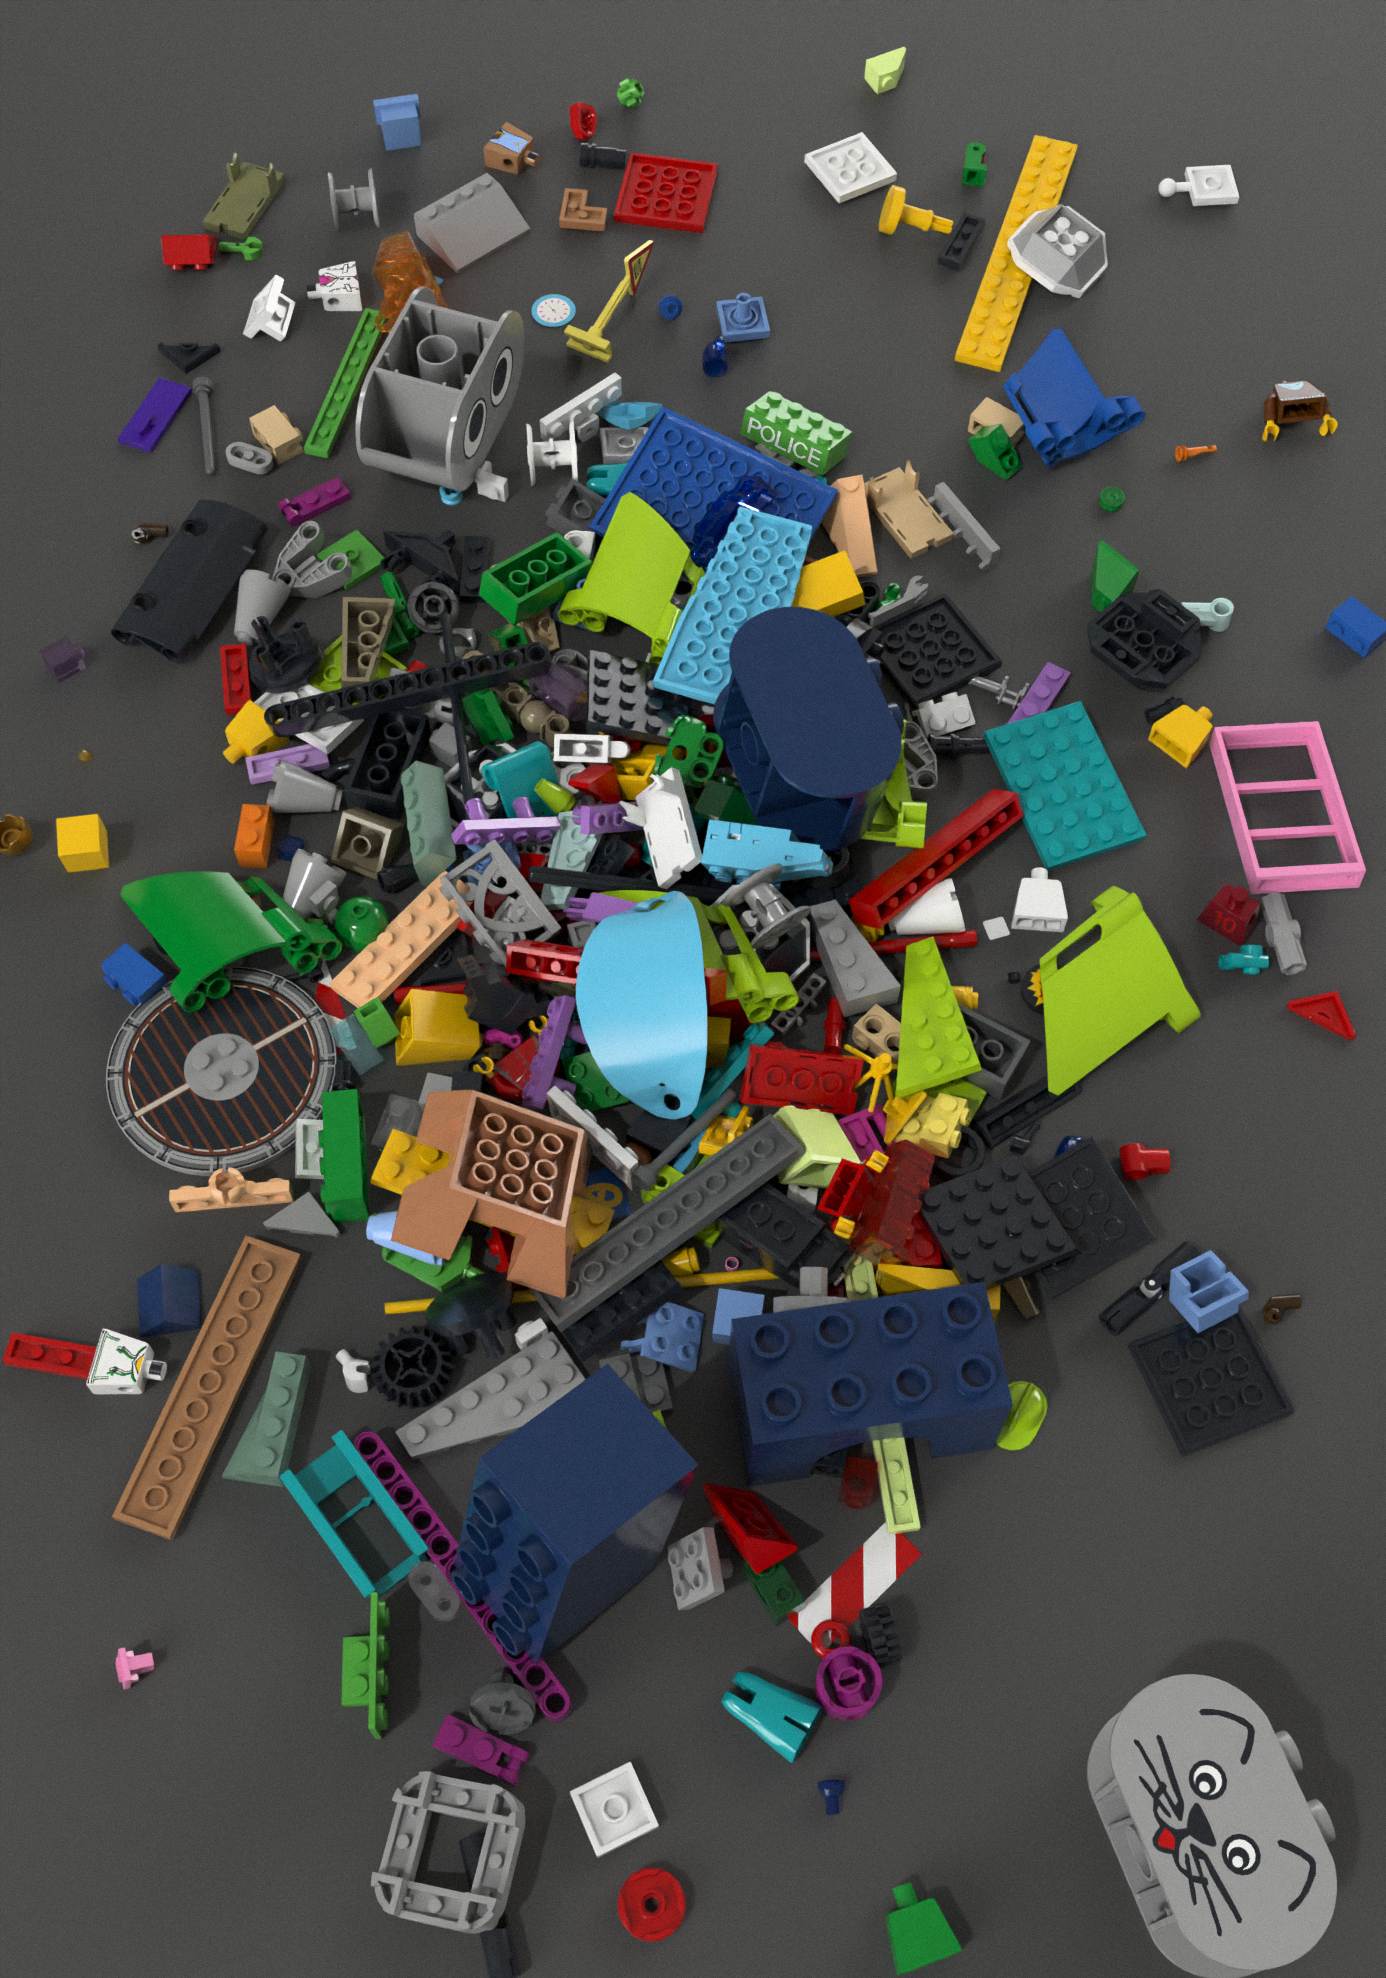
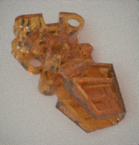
M405 231L382 239L372 269V273L378 285L384 291L385 300L380 304L381 311L375 318L377 329L380 332L390 333L410 295L418 287L431 289L435 295L437 306L450 309L440 294L442 290L422 251L417 250L410 233ZM385 318L389 319L385 324L380 325L382 320Z

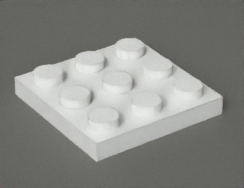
M863 132L805 154L804 162L838 203L897 180L896 171Z

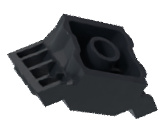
M473 955L457 958L460 968L467 978V984L464 987L467 1003L464 1006V1010L468 1015V1019L512 1036L516 1029L527 1019L547 1014L551 1001L536 980L526 983L521 975L506 973L505 967L490 961L478 964Z

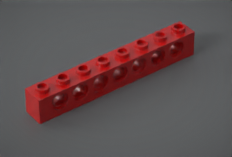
M527 939L507 945L506 973L576 984L578 966L584 948ZM704 967L707 1006H712L726 1000L727 971Z

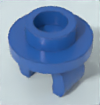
M667 295L662 300H659L660 314L669 320L677 318L682 312L680 299L674 295Z

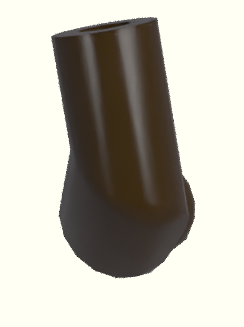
M144 522L131 531V537L138 544L145 543L154 536L167 537L169 527L167 524Z
M1300 1295L1271 1296L1262 1309L1263 1320L1268 1324H1278L1282 1320L1281 1316L1285 1310L1301 1308Z

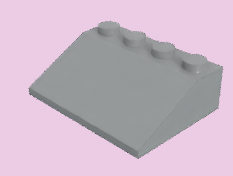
M488 173L414 213L416 235L456 273L462 272L531 232L530 227L503 187Z

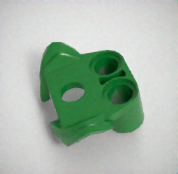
M681 715L665 733L666 736L672 738L664 758L661 754L657 753L654 775L661 776L673 767L680 771L684 787L703 788L715 774L722 756L723 741L717 734L707 733V726L703 721L688 715ZM707 743H713L718 747V750L715 753H707L703 747ZM682 746L688 751L687 758L681 761L676 760L672 755L674 748ZM697 768H704L707 770L708 775L705 778H698L693 772Z

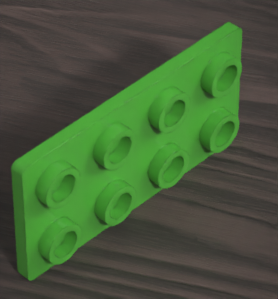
M371 1592L370 1636L343 1637L342 1706H369L368 1729L375 1739H382V1730L388 1729V1709H385L383 1695H388L389 1678L388 1675H385L383 1662L389 1661V1641H386L384 1628H389L390 1611L389 1608H386V1601H382L379 1593Z

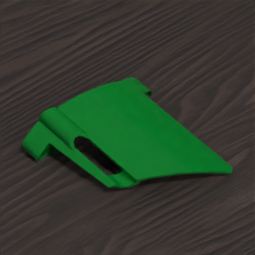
M225 872L170 873L126 884L123 886L120 894L122 899L181 969L170 986V993L183 1010L189 1013L201 1009L207 996L212 999H219L229 992L231 983L226 977L223 967L239 958L254 952L280 946L282 955L298 973L306 974L316 967L318 958L321 957L326 961L332 960L342 950V943L325 925L308 924L261 878L250 876L248 880L239 882L235 881L229 873ZM263 892L276 908L263 912L249 895H257Z

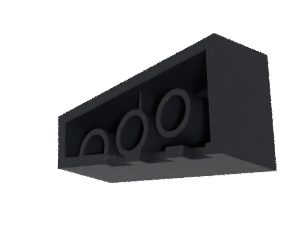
M849 853V873L846 879L839 885L828 889H819L808 886L802 880H799L779 892L795 908L800 906L810 907L836 900L851 919L854 915L848 900L861 891L864 886ZM838 860L833 862V867L839 864Z

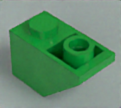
M1002 424L982 427L967 440L978 462L1004 480L1010 478L1023 466Z

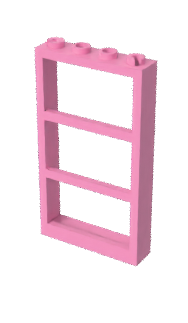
M1319 722L1214 727L1209 746L1251 894L1359 888L1366 869ZM1306 745L1317 778L1235 784L1226 750ZM1321 790L1331 825L1248 830L1239 794ZM1335 836L1343 863L1259 868L1252 841Z

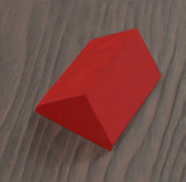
M704 1483L702 1489L714 1520L756 1575L796 1552L798 1548L796 1542L755 1492Z

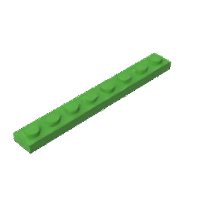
M365 308L305 443V454L329 459L389 320L388 312Z

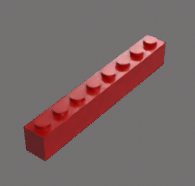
M992 789L924 842V848H915L850 898L848 901L856 924L880 929L1022 818L1024 815L1017 792Z

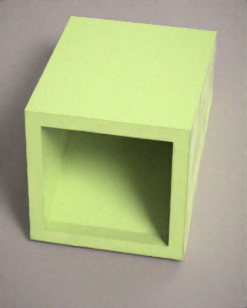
M784 1106L773 1115L803 1146L805 1151L804 1155L778 1173L780 1184L827 1189L842 1158L857 1164L860 1163V1159L833 1113L820 1112L819 1109L804 1110L797 1109L795 1106Z

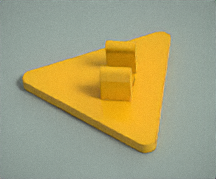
M925 1091L918 1092L904 1099L895 1096L893 1102L887 1100L883 1108L884 1112L887 1113L884 1136L886 1144L891 1143L927 1096Z

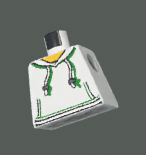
M102 1329L86 1385L93 1394H141L144 1392L147 1379L163 1381L166 1375L167 1363L153 1360L154 1351L148 1343L108 1329Z

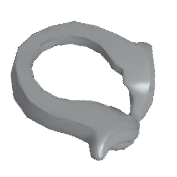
M474 628L452 629L453 635L460 634L471 644L470 647H454L455 656H458L459 659H462L465 654L474 651L477 647ZM441 637L439 646L441 652L445 655L443 637Z

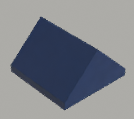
M160 1264L137 1279L139 1333L141 1338L202 1328L198 1270Z

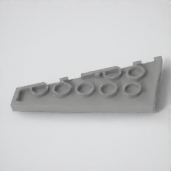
M551 1331L395 1432L412 1460L448 1451L450 1448L459 1445L481 1442V1439L510 1434L586 1379L553 1331Z

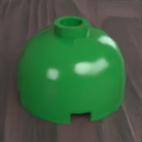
M366 896L354 897L347 900L339 908L335 916V932L343 946L351 948L353 952L360 953L370 943L376 941L377 937L385 932L391 922L384 906L377 900Z

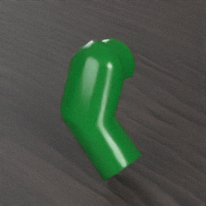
M888 584L887 589L884 591V599L876 603L875 611L879 610L881 606L892 604L901 599L899 593L901 588L898 584Z

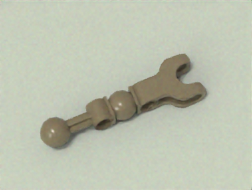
M475 650L470 651L462 659L483 655V653ZM485 669L482 673H489L492 669ZM512 682L487 688L495 691L502 702L500 708L504 715L506 714L510 719L516 720L518 724L521 723L526 731L534 734L539 733V738L545 739L549 746L554 748V734H575L569 730V721L564 715L557 714L555 710L551 711V708L545 702L540 700L533 701V695H527L526 690L517 683ZM583 762L585 768H587V767L590 766L591 764L595 763V762ZM597 763L603 765H610V763Z

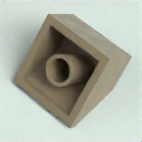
M357 806L343 811L330 862L377 880V872L382 871L383 867H388L398 851L405 824Z

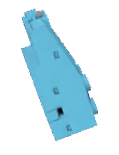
M709 819L701 864L718 881L731 882L732 879H738L743 882L760 870L777 863H781L782 872L772 883L817 876L827 877L831 875L833 867L831 859L820 849V845L801 843L791 830Z

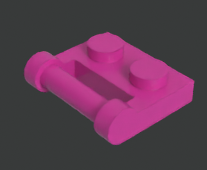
M882 1104L875 1105L872 1113L868 1112L867 1108L837 1120L860 1162L872 1156L875 1149L888 1156L889 1159H901L908 1155L904 1146L893 1144V1140L890 1144H887L889 1150L883 1152L868 1121H875L884 1139L886 1127L884 1115L886 1112H884Z

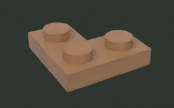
M565 188L559 228L605 232L608 216L607 208L588 207V190Z

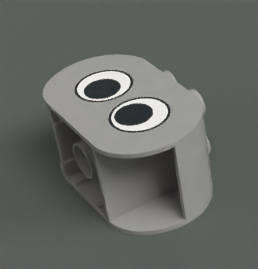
M426 287L416 288L407 300L371 365L361 389L355 431L357 451L362 463L370 467L457 491L466 490L475 480V474L478 468H481L511 409L518 389L525 348L524 325L520 314L517 311L507 310L497 322L437 306L435 295L431 289Z

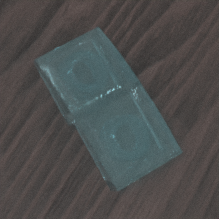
M353 1014L329 1029V1032L360 1076L384 1060Z

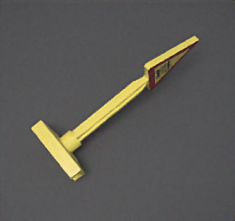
M647 241L625 257L626 276L620 282L597 321L589 328L588 332L571 325L567 326L564 334L570 337L566 343L568 347L608 363L613 356L610 341L601 338L602 331L628 289L629 294L635 296L654 241Z

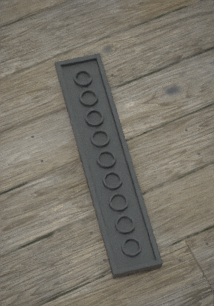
M770 1113L734 1139V1141L730 1142L573 1256L564 1299L529 1288V1290L559 1331H564L804 1155L803 1146Z

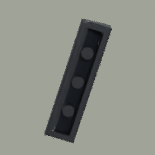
M1048 1075L975 1118L971 1121V1124L988 1148H992L1083 1091L1077 1081L1059 1096L1048 1091Z

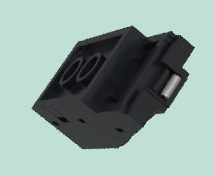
M767 1182L717 1218L719 1234L723 1240L768 1272L799 1290L800 1268H828L827 1292H829L845 1277L847 1267L856 1257V1251L849 1244L827 1230L823 1221Z

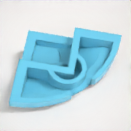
M610 402L597 413L609 423L631 430L644 425L654 418L660 411L662 404L651 402Z

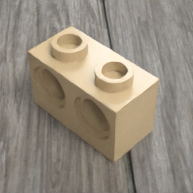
M876 1003L854 1025L852 1039L861 1050H867L875 1058L883 1053H888L891 1056L892 1064L898 1063L899 1051H892L888 1047L895 1046L899 1048L901 1023ZM868 1029H875V1030H877L879 1033L872 1034V1033L868 1032L867 1030H868Z

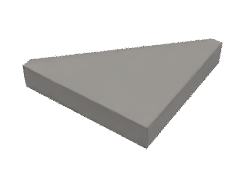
M307 1192L263 1222L267 1230L290 1231V1233L307 1235H329L335 1238L341 1236L339 1230L310 1192Z

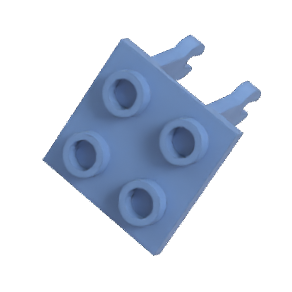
M667 1302L637 1323H647L645 1338L633 1341L624 1340L621 1342L620 1349L629 1348L631 1353L641 1352L640 1356L691 1373L696 1372L704 1314Z

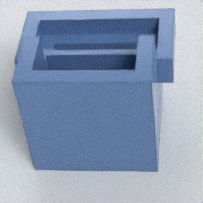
M418 94L373 100L377 125H381L386 151L421 146L418 121L421 118Z
M1212 1250L1171 1270L1169 1301L1197 1333L1238 1313L1239 1304L1249 1298V1291L1231 1271L1225 1274V1264Z

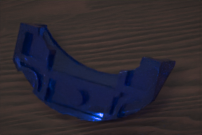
M744 476L739 479L737 485L732 490H725L715 500L701 519L692 539L696 546L691 551V557L708 568L711 558L714 559L718 551L719 543L721 540H724L728 533L731 521L735 520L738 508L744 507L761 512L777 499V493L760 476Z

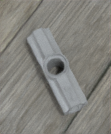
M1276 892L1261 897L1260 905L1266 921V941L1270 947H1274L1281 972L1286 975H1294L1305 970L1307 964L1300 945V925L1297 920H1292L1285 895Z

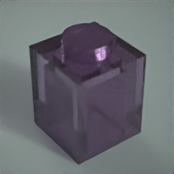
M68 636L40 650L46 667L58 683L86 668L82 659L85 657L83 649L78 643L73 644Z

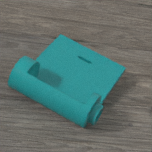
M536 741L483 765V779L490 789L499 791L507 818H517L512 803L520 797H527L529 799L534 816L558 817L559 813L555 814L534 791L536 784L542 778L560 786L551 761V752L547 745Z

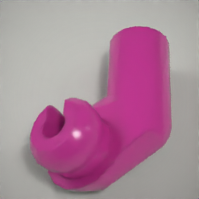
M496 1029L482 1032L485 1045L500 1042L507 1044V1047L511 1049H516L523 1043V1036L518 1031H515L512 1036Z

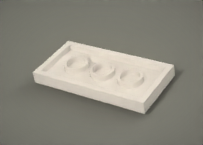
M306 684L298 689L284 693L265 692L254 703L266 711L267 708L275 704L324 692ZM336 706L329 707L327 711L333 710ZM310 712L302 714L300 718L306 717ZM364 719L304 732L295 736L329 754Z
M556 1086L551 1088L547 1092L551 1117L584 1129L593 1149L592 1154L633 1191L637 1185L633 1181L631 1174L639 1167L638 1156L629 1147L624 1149L618 1144V1139L608 1128L603 1130L596 1123L595 1116L589 1110L584 1109L582 1111L576 1105L575 1098L568 1091L564 1090L562 1092Z

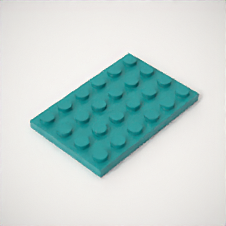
M1081 701L984 732L983 737L1008 791L1017 792L1024 815L1022 817L1023 823L1047 871L1145 839L1146 833Z

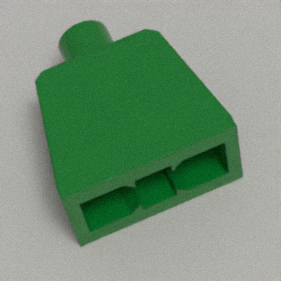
M911 1882L892 1889L899 1910L886 1915V1924L897 1976L962 1951L959 1942L933 1897L918 1902Z

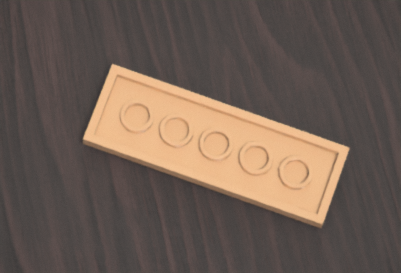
M444 870L387 926L385 932L381 933L376 941L365 947L329 983L333 991L357 1008L377 996L383 1002L457 928L461 921L456 912L459 907L453 899L448 901L439 889L443 886L440 878L446 875L447 871ZM458 879L457 890L462 894H468L470 887L464 885L465 883ZM472 901V902H465V903L467 904L468 907H470L471 904L473 903V901Z

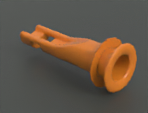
M1185 445L1177 446L1175 458L1178 462L1181 460L1185 461L1187 458H1191L1199 453L1217 451L1216 445L1209 446V448L1207 446L1186 448Z

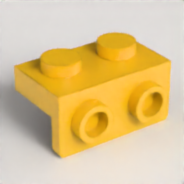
M743 1106L737 1118L717 1115L711 1121L699 1142V1153L712 1156L753 1126V1118L749 1117L750 1107Z

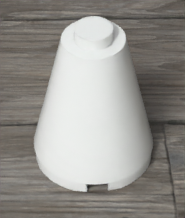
M952 878L936 884L888 922L890 930H896L897 935L965 932V925L960 905L954 892L955 888Z

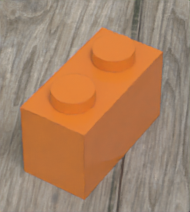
M242 805L234 847L240 867L267 869L275 825L270 805Z

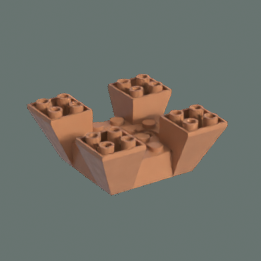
M475 1090L429 1092L416 1142L449 1153L447 1167L404 1188L390 1241L449 1260L468 1219L472 1218L516 1233L506 1280L564 1299L575 1248L571 1198L572 1194L584 1198L593 1152L585 1130Z

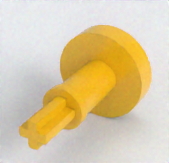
M895 185L891 186L881 211L879 221L880 232L892 235L898 222L920 228L926 232L932 229L945 234L951 233L952 220L935 216L932 210H924L904 204L905 188Z

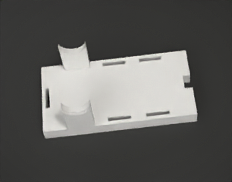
M673 767L661 776L650 775L655 781L636 796L638 807L623 801L618 802L627 812V817L624 816L622 819L644 828L658 887L664 889L669 888L681 878L680 873L683 870L689 872L702 860V853L681 774L678 769Z

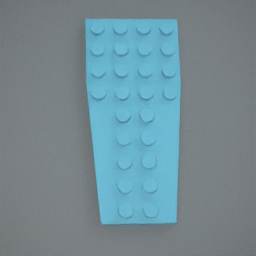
M744 507L738 508L735 520L731 521L728 533L724 540H721L714 559L711 558L704 577H701L694 596L690 597L677 622L654 677V688L711 704L716 703L720 692L730 680L732 670L729 664V650L732 639L739 628L746 621L762 612L774 608L792 606L812 534L811 525Z

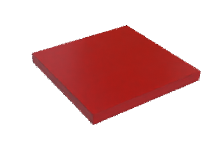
M630 153L614 212V222L703 233L718 172V164Z

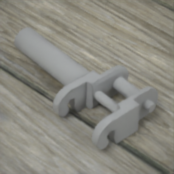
M979 676L973 678L968 683L998 694L996 697L998 699L997 704L1000 705L1001 702L1013 706V710L1020 705L1030 686L1029 683H1026L1023 690H1020L1019 693L1007 690L1009 676H1005L1002 684ZM1005 694H1009L1015 696L1016 699L1012 700L1004 696Z

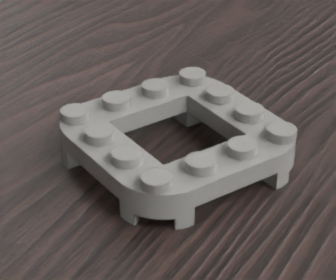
M429 1771L419 1772V1775L409 1780L402 1789L397 1788L392 1798V1801L397 1803L379 1872H372L371 1886L375 1887L377 1900L382 1906V1910L402 1919L470 1934L492 1930L498 1924V1920L507 1904L525 1829V1807L516 1796L495 1784L476 1783L436 1775ZM432 1812L488 1823L471 1893H463L414 1882Z

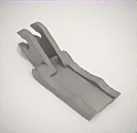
M914 576L910 580L903 598L892 604L881 606L879 610L869 613L870 626L879 625L912 609L926 597L929 583L922 585V583L918 582L923 579V576Z

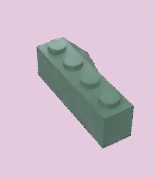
M415 761L401 774V784L403 785L404 806L407 814V828L409 830L410 851L413 857L414 868L421 885L427 886L457 858L451 836L453 832L443 768Z
M275 1352L266 1391L222 1474V1478L284 1487V1483L279 1476L287 1471L311 1371V1365L306 1356Z

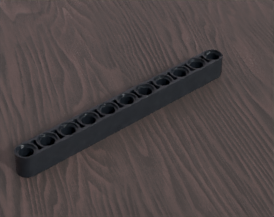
M528 643L275 704L266 709L264 720L275 736L280 738L541 676L551 670L552 659L548 647L544 643ZM538 656L544 657L540 661H534V659ZM511 663H518L514 667H508ZM485 669H492L489 673H482ZM466 675L463 679L456 680L458 676ZM440 681L438 685L430 686L433 682ZM407 688H414L410 692H404ZM388 694L385 698L378 699L380 695ZM362 700L359 704L352 705L355 701ZM336 706L333 710L327 711L329 707ZM310 712L306 717L300 718L302 714ZM284 718L281 723L275 724L278 719Z

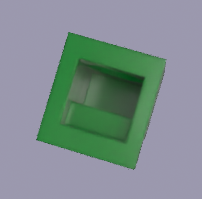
M972 142L967 146L962 177L963 185L984 187L987 164H984L986 147L982 143Z

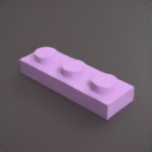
M311 744L245 758L251 785L272 781L274 766L276 763L281 764L282 760L288 761L308 772L324 770L330 766L327 754Z

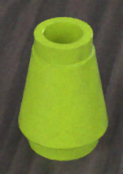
M542 778L534 788V791L555 814L569 811L575 803V798L572 796L571 791L547 781L545 778Z

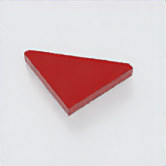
M1338 991L1291 1000L1286 1005L1289 1010L1350 1041L1354 1040L1357 1036Z

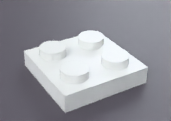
M631 1761L570 1791L572 1800L597 1858L659 1828Z

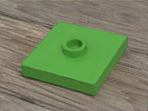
M358 530L353 531L316 554L317 560L320 563L333 553L340 552L347 556L352 564V575L343 585L346 591L381 570L380 561L384 559L381 553ZM340 562L337 565L336 570L342 569L345 565V562Z

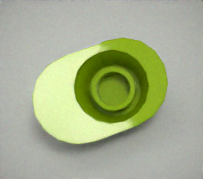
M1015 1381L1008 1384L1013 1406L996 1441L998 1446L1010 1451L1021 1450L1032 1442L1046 1416L1048 1408L1045 1395L1035 1384Z

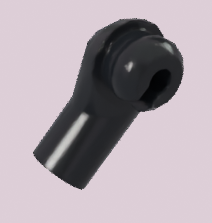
M349 758L334 762L320 774V777L332 783L345 771L350 776L355 759Z

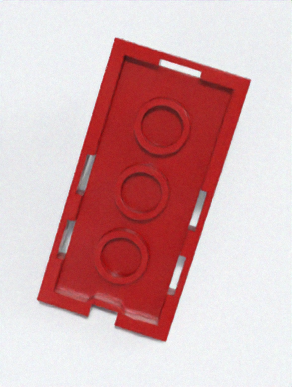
M767 1041L765 1045L750 1044L740 1100L742 1103L775 1107L795 1106L797 1109H819L820 1112L852 1115L854 1114L857 1092L853 1090L854 1082H860L864 1060L858 1056L790 1049L782 1042ZM790 1101L803 1102L804 1104L791 1103ZM818 1104H821V1105H829V1106H832V1107L818 1106Z

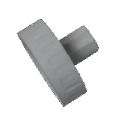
M802 1267L800 1268V1296L773 1298V1313L854 1300L827 1296L828 1268Z

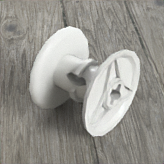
M574 421L569 423V440L553 441V438H549V441L533 442L532 428L529 424H526L531 486H534L536 483L535 467L551 466V469H555V466L571 465L572 478L578 482V459Z

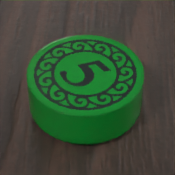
M1107 487L1100 494L1099 504L1106 511H1118L1123 507L1125 494L1119 488Z

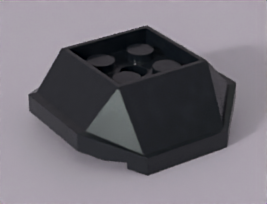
M1161 589L1122 594L1093 618L1087 626L1091 653L1127 681L1135 684L1142 690L1150 688L1166 690L1198 662L1201 656L1200 618Z

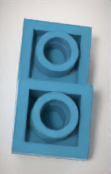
M708 1125L685 1146L686 1152L678 1155L673 1165L674 1169L686 1175L696 1168L705 1155L699 1153V1142L706 1132Z

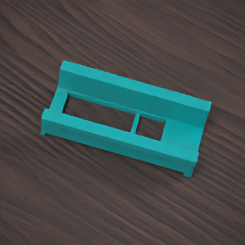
M340 1430L331 1437L336 1444L295 1476L288 1469L279 1478L365 1599L371 1596V1592H378L381 1597L428 1561L425 1553L429 1551V1548L345 1433ZM357 1476L370 1496L362 1498L360 1504L331 1524L318 1505ZM373 1500H375L413 1553L375 1584L335 1530L363 1507L370 1506Z

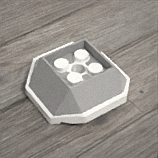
M1063 204L1047 210L1035 211L1007 242L1016 266L1051 292L1062 295H1072V297L1081 298L1105 272L1108 266L1105 233L1074 209Z

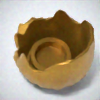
M5 815V819L0 821V853L6 856H15L28 850L33 840L31 827L21 816Z

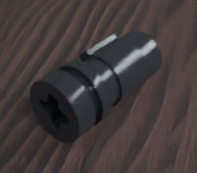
M581 142L580 166L590 164V167H595V165L609 168L625 167V149L607 146L600 147L595 143H592L591 146L589 143Z

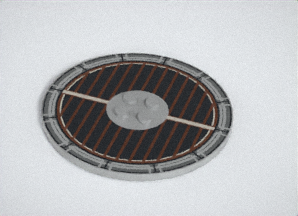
M237 966L225 969V975L231 983L229 992L219 999H212L207 996L202 1008L192 1013L184 1011L171 995L170 986L173 981H170L145 1004L142 1005L140 1003L124 1021L115 1037L108 1057L106 1069L107 1096L112 1113L120 1129L127 1139L149 1159L174 1171L190 1175L211 1176L221 1168H224L226 1173L229 1167L243 1173L264 1166L292 1150L296 1146L297 1119H321L323 1116L322 1092L334 1091L332 1084L335 1082V1064L338 1063L333 1033L325 1015L316 1002L300 987L279 975L250 967Z

